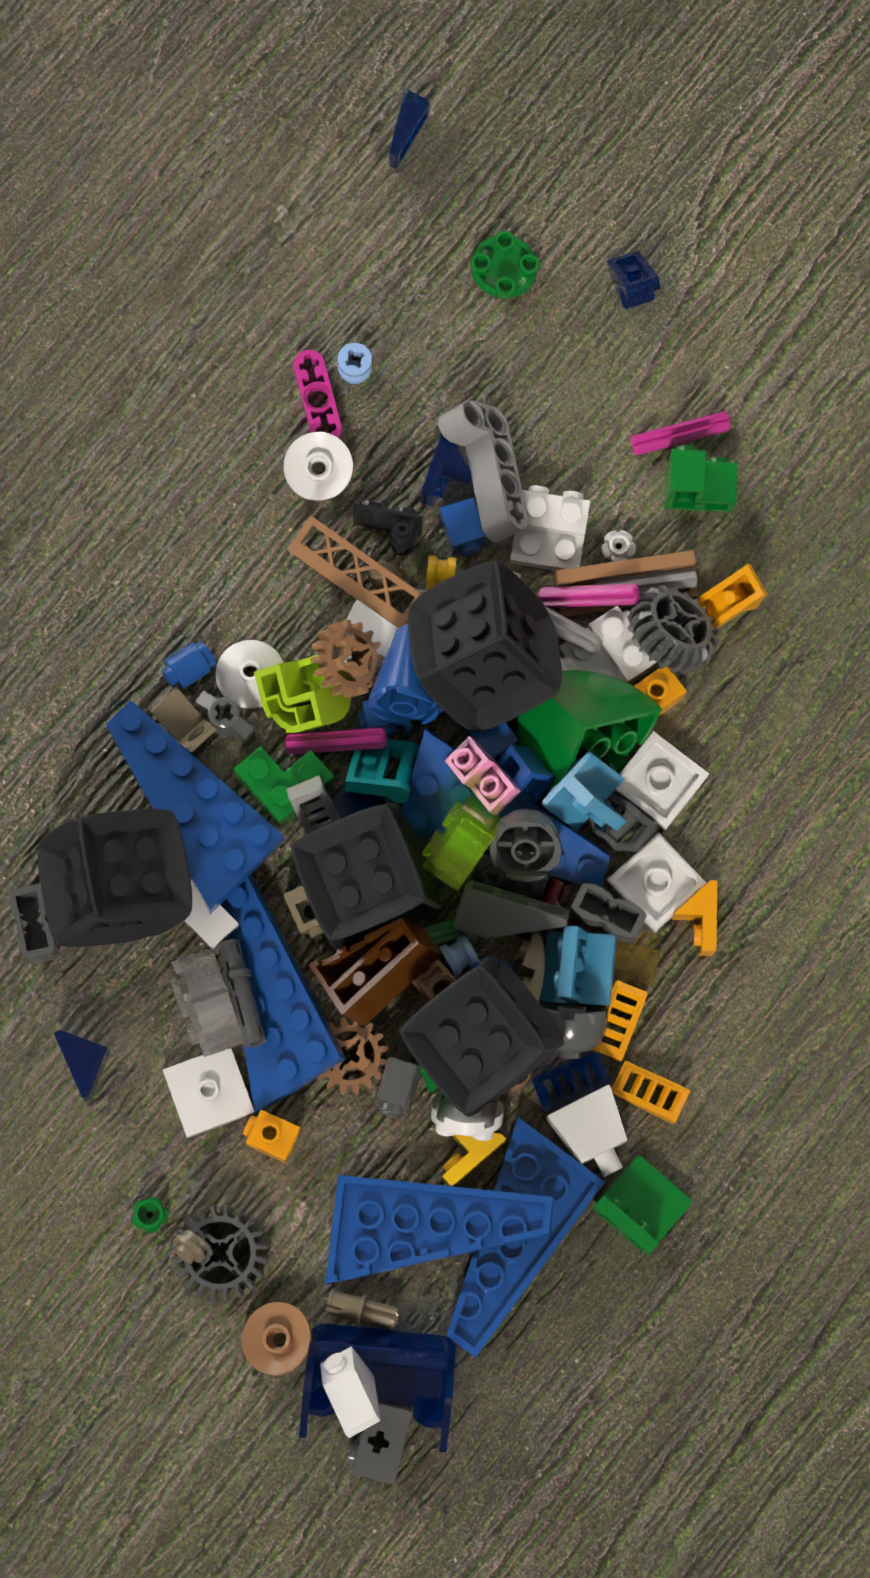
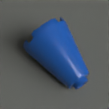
M407 623L399 627L394 634L369 695L368 707L372 706L374 708L373 714L377 718L389 723L410 725V720L421 719L422 725L436 719L439 714V705L427 694L415 673L411 658Z

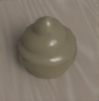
M378 562L403 580L400 564ZM370 570L368 572V579L372 582L373 588L375 590L384 589L382 574L377 570ZM388 579L389 587L398 586L390 579ZM385 593L379 594L381 598L385 599Z

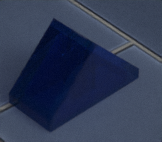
M62 1030L54 1032L82 1099L85 1102L91 1100L110 1054L108 1047Z

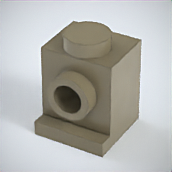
M303 886L283 894L302 936L309 933L312 939L324 934L316 917L309 919L305 916V910L310 906Z

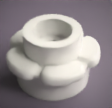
M623 530L607 533L604 537V544L601 547L603 555L612 562L627 560L633 557L636 545L632 542V535ZM619 543L622 545V548L617 549L615 545Z

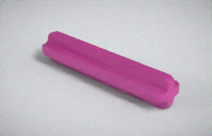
M723 411L633 435L630 444L633 453L641 455L727 432L730 430L731 422L727 412Z
M637 584L542 587L540 592H538V598L548 608L635 605L640 598V592Z
M382 727L289 733L285 738V748L289 754H304L310 750L313 753L383 749L387 745V734Z

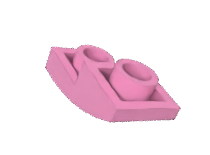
M471 736L445 760L460 781L471 788L487 810L496 816L521 792L498 763Z

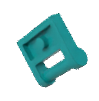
M387 739V745L383 749L354 750L346 777V792L387 796L395 803L406 802L411 790L408 784L413 764L416 762L420 747L410 741ZM391 757L400 759L395 780L385 778Z

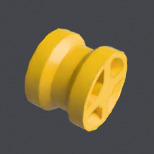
M429 555L426 590L455 576L457 557L441 560L435 555Z

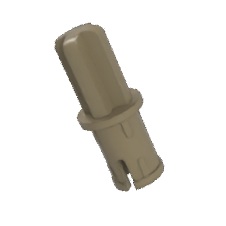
M331 1289L329 1293L326 1312L354 1318L356 1323H361L363 1320L389 1328H395L398 1322L399 1309L397 1307L368 1300L367 1295L359 1297L336 1291L335 1289Z

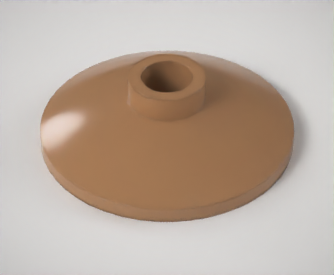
M272 1302L259 1307L248 1318L242 1333V1348L247 1361L259 1372L272 1376L285 1375L297 1369L306 1359L312 1343L311 1327L306 1316L297 1307L284 1302ZM284 1334L286 1342L283 1346L278 1347L277 1338L279 1335Z

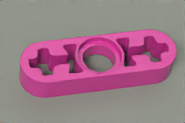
M304 350L294 360V374L310 433L321 431L320 416L326 415L329 429H336L331 434L341 440L342 426L324 359L317 351ZM310 360L312 365H318L314 367L316 382L310 383L307 370H300L304 367V362ZM314 391H321L327 395L328 401L322 407H313L308 402L309 395Z

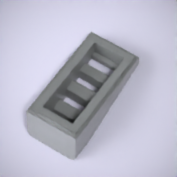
M320 775L287 789L289 800L306 835L339 820ZM320 797L321 799L307 806H302L303 803ZM325 807V810H322L318 813H315L308 817L306 815L307 813L312 812L316 809ZM327 816L330 817L329 820L315 826L310 824Z

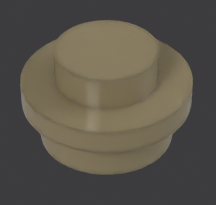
M185 1230L182 1235H176L173 1239L176 1246L175 1253L185 1262L190 1264L193 1261L202 1263L206 1258L204 1253L208 1246L195 1233Z

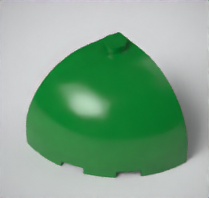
M562 671L560 690L543 704L520 715L518 719V746L531 748L546 770L556 776L540 799L543 801L550 789L558 784L570 772L575 762L589 751L619 773L628 764L624 758L633 749L635 744L643 745L662 708L641 690L617 678L590 671Z

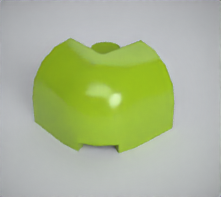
M317 655L298 661L277 664L254 672L261 703L267 718H273L281 728L286 730V733H297L336 723L343 719L349 711L351 697L345 698L344 694L332 695L333 686L323 688L321 686L325 679L323 675H314L319 666L317 663L311 662L310 658Z

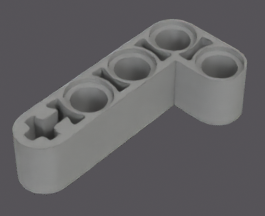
M466 400L441 415L438 420V426L442 435L448 441L466 447L480 521L487 538L494 543H500L526 528L528 516L509 425L503 412L494 406Z

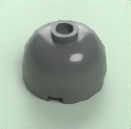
M526 808L514 810L502 817L494 827L490 843V855L493 865L497 869L499 867L506 872V877L522 882L541 880L547 876L548 871L552 870L554 866L556 868L560 862L562 842L558 827L550 817L538 810Z
M550 1002L540 1003L564 1040V1045L557 1049L559 1057L579 1059L581 1058V1052L593 1050L603 1040L608 1022V1009L606 1007L595 1005L577 1006Z

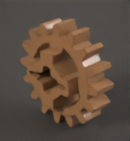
M347 619L327 625L326 630L320 631L317 634L321 641L312 644V648L318 652V655L310 659L311 662L317 663L319 666L314 675H323L325 679L321 686L323 688L333 686L332 695L334 696L344 694L345 698H350L368 693V688L373 687L376 680L375 676H378L380 667L377 666L378 662L385 659L383 655L376 652L381 643H373L371 641L374 633L372 630L362 632L363 623L361 622L352 625L351 620Z
M345 1017L341 1018V1027L336 1028L331 1022L328 1023L335 1037L348 1033L356 1034L352 1040L341 1041L338 1038L336 1039L342 1051L350 1052L358 1045L356 1058L359 1061L357 1063L350 1061L344 1067L342 1061L334 1066L332 1071L329 1069L318 1076L317 1079L322 1080L327 1077L329 1079L327 1089L331 1090L335 1085L340 1086V1095L342 1096L345 1095L347 1088H352L355 1096L359 1095L360 1086L362 1085L369 1091L372 1090L371 1079L375 1078L381 1081L382 1074L378 1071V1068H385L387 1062L381 1058V1055L388 1053V1046H379L378 1044L383 1039V1034L379 1033L373 1036L371 1034L373 1030L372 1023H369L365 1028L360 1027V1024L355 1021L353 1025H348ZM368 1042L374 1051L373 1063L364 1054V1049ZM359 1072L364 1075L355 1080L344 1079L349 1073Z

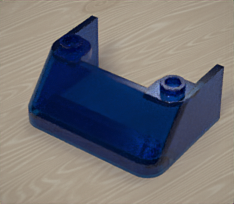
M320 1324L311 1330L312 1341L309 1343L303 1387L300 1438H306L309 1415L326 1417L335 1413L323 1387L320 1363L326 1361L332 1354L340 1353L352 1346L374 1375L378 1401L393 1405L413 1406V1418L416 1422L427 1428H441L439 1452H447L456 1345L450 1338L435 1334L337 1324Z

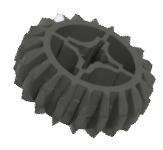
M663 584L658 588L651 587L640 596L638 603L631 608L630 614L627 617L630 621L627 629L633 633L631 640L640 645L638 652H645L649 656V661H656L660 669L668 667L672 674L679 671L685 675L691 671L695 672L701 669L705 663L707 664L713 657V653L716 651L719 643L716 637L719 630L713 626L715 619L707 615L708 608L701 607L697 603L698 598L693 600L688 596L687 591L680 593L675 586L668 589Z
M213 1204L210 1205L212 1216L206 1218L203 1210L198 1209L196 1213L201 1221L195 1224L189 1217L184 1220L187 1226L191 1228L190 1231L198 1235L208 1246L206 1258L195 1271L192 1264L185 1262L179 1256L171 1258L172 1264H184V1268L175 1273L177 1278H183L186 1275L190 1276V1279L185 1282L183 1287L189 1290L195 1284L199 1285L195 1296L199 1299L202 1298L205 1290H209V1301L211 1303L216 1302L217 1292H223L224 1302L229 1303L231 1300L229 1291L234 1289L239 1299L243 1298L244 1292L240 1286L246 1283L249 1289L254 1290L256 1285L249 1278L252 1274L258 1278H263L265 1275L263 1271L256 1268L257 1263L263 1265L269 1263V1258L258 1256V1251L269 1249L268 1243L257 1244L256 1242L257 1239L265 1235L264 1230L258 1229L252 1233L250 1229L255 1226L257 1220L252 1217L244 1224L242 1219L245 1216V1210L243 1209L237 1211L235 1218L231 1217L232 1209L231 1205L228 1204L224 1207L223 1215H218L217 1206ZM216 1224H227L237 1228L233 1234L221 1240L213 1238L204 1229ZM177 1229L176 1234L182 1235L184 1230ZM246 1236L250 1244L251 1254L248 1266L244 1270L235 1261L234 1250ZM207 1240L211 1241L214 1246L218 1244L220 1247H222V1244L229 1245L226 1253L234 1267H231L226 1261L221 1263L220 1259L218 1263L212 1262L211 1259L215 1254ZM172 1243L171 1246L173 1250H175L176 1248L174 1243ZM220 1267L226 1268L236 1277L235 1280L223 1284H215L203 1279L208 1273Z

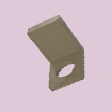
M177 688L173 689L151 709V713L167 732L190 752H193L217 730L212 723L202 718Z

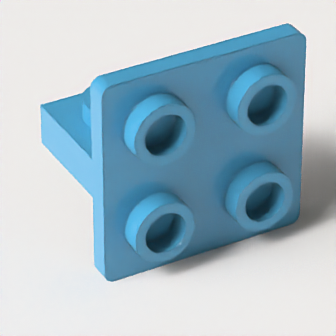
M589 751L575 762L570 772L558 784L550 789L541 804L575 830H578L590 817L600 827L606 823L618 831L626 820L606 799L623 782L624 778Z
M578 926L564 927V932H548L541 1000L543 1002L609 1006L612 997L617 938L612 934L587 933Z

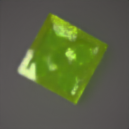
M469 795L463 804L456 800L441 824L446 827L445 830L441 832L437 829L422 852L426 856L422 867L458 891L500 829L498 822L501 817L490 813L484 805Z

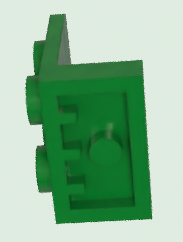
M637 1156L592 1210L647 1257L691 1206L692 1200L642 1156Z

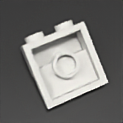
M537 485L529 486L528 491L522 490L528 516V525L523 530L514 534L510 564L555 571L580 567L590 500H584V495L576 491H564L563 496L549 494L548 488Z
M618 605L589 623L588 628H586L599 635L602 640L597 653L589 654L567 641L559 646L561 655L563 657L568 656L578 670L608 675L628 684L634 683L654 670L657 664L654 660L649 661V656L645 652H638L640 645L631 640L633 633L627 629L630 624L627 618L630 611L625 610L622 612Z

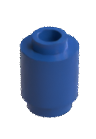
M200 641L197 644L190 643L163 660L165 668L161 671L172 688L177 685L183 690L211 672L210 668L216 665V661L204 642Z

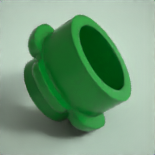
M158 1198L140 1199L133 1207V1224L138 1229H144L147 1233L157 1232L160 1230L161 1225L167 1221V1209L163 1208V1203ZM151 1211L153 1213V1217L147 1218V1212Z

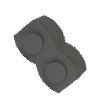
M587 883L582 884L569 913L581 925L594 929L601 928L605 934L614 935L617 938V942L622 944L634 943L647 916L638 905L627 900L614 899L602 887Z
M38 884L12 889L10 906L12 914L19 924L17 937L21 952L31 965L56 960L58 945H56L48 926L41 888Z
M393 1057L387 1059L375 1097V1105L380 1107L379 1113L396 1119H400L401 1114H409L421 1076L422 1068L420 1066Z

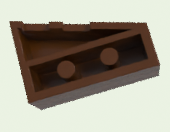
M400 918L364 936V940L350 947L344 946L336 950V954L322 961L315 960L308 964L342 1016L365 1026L441 955L427 932L404 918Z

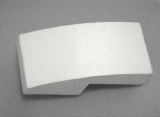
M191 881L192 911L184 922L214 950L218 944L223 942L239 927V924L221 905L210 915L199 891Z

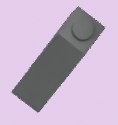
M468 879L453 928L460 930L459 933L465 937L479 939L480 936L492 938L566 927L570 910Z

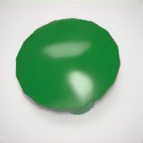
M502 231L478 245L473 252L470 267L473 279L481 290L492 297L509 299L519 297L531 288L536 281L539 260L527 243L514 237L510 232Z

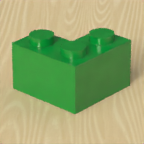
M683 445L677 447V449H671L665 468L664 509L733 513L737 500L738 463L729 462V459L714 457L706 461V451H699L697 447L691 445Z
M260 746L234 768L235 778L280 829L297 816L288 797V788L319 775L326 791L334 785V776L312 750L283 772ZM318 798L305 802L302 804V806L304 807L309 804H312Z

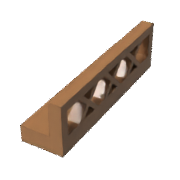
M310 516L287 549V551L397 628L408 623L410 605L402 613L392 606L390 592L404 589L415 597L413 601L422 594L313 516ZM313 527H316L325 534L327 549L314 551L303 543ZM331 539L341 546L332 547ZM348 550L353 553L355 569L343 571L335 565L333 552ZM328 553L329 560H327L320 554ZM359 558L370 566L360 567ZM370 570L380 572L384 589L371 591L365 587L361 572ZM356 573V574H357V580L354 579L353 577H351V576L348 575V574ZM388 579H390L398 586L389 587ZM385 593L386 601L377 594Z
M694 550L556 570L554 584L555 587L594 585L596 581L689 567L694 568L696 564ZM697 586L695 588H688V596L693 600L698 598ZM617 605L583 606L570 609L559 607V613L566 618L606 613ZM618 605L620 610L631 609L634 606Z

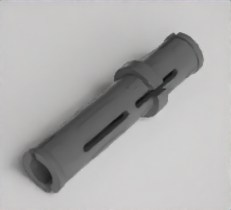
M231 939L221 942L217 946L224 966L225 974L223 975L225 985L229 986L244 1047H257L266 1043L267 1039L251 987L250 979L252 978L250 968L246 967L240 940Z

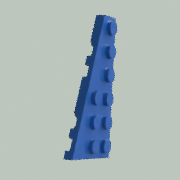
M130 700L106 723L107 730L152 809L169 810L176 816L182 832L190 879L199 891L211 915L284 841V835Z
M427 727L425 728L409 783L410 794L402 808L416 836L480 855L481 852L490 855L492 833L502 817L514 810L525 808L538 810L550 817L556 824L562 842L560 862L556 868L554 866L552 870L548 871L549 875L581 885L587 883L601 887L610 858L609 852L577 830H573L562 823L546 809H542L532 802L513 799L497 816L490 813L471 788L464 785L445 762L457 748L453 745L450 746L437 737V734Z
M250 874L221 906L239 924V927L226 938V941L231 939L240 940L246 967L250 968L252 978L250 979L251 987L267 1042L260 1046L244 1047L254 1111L259 1113L260 1110H267L344 1061L346 1057L252 874Z
M519 1117L517 1118L494 1191L554 1197L551 1235L473 1252L446 1336L474 1358L477 1357L605 1183V1181Z
M338 1175L325 1284L329 1285L551 1235L554 1197Z

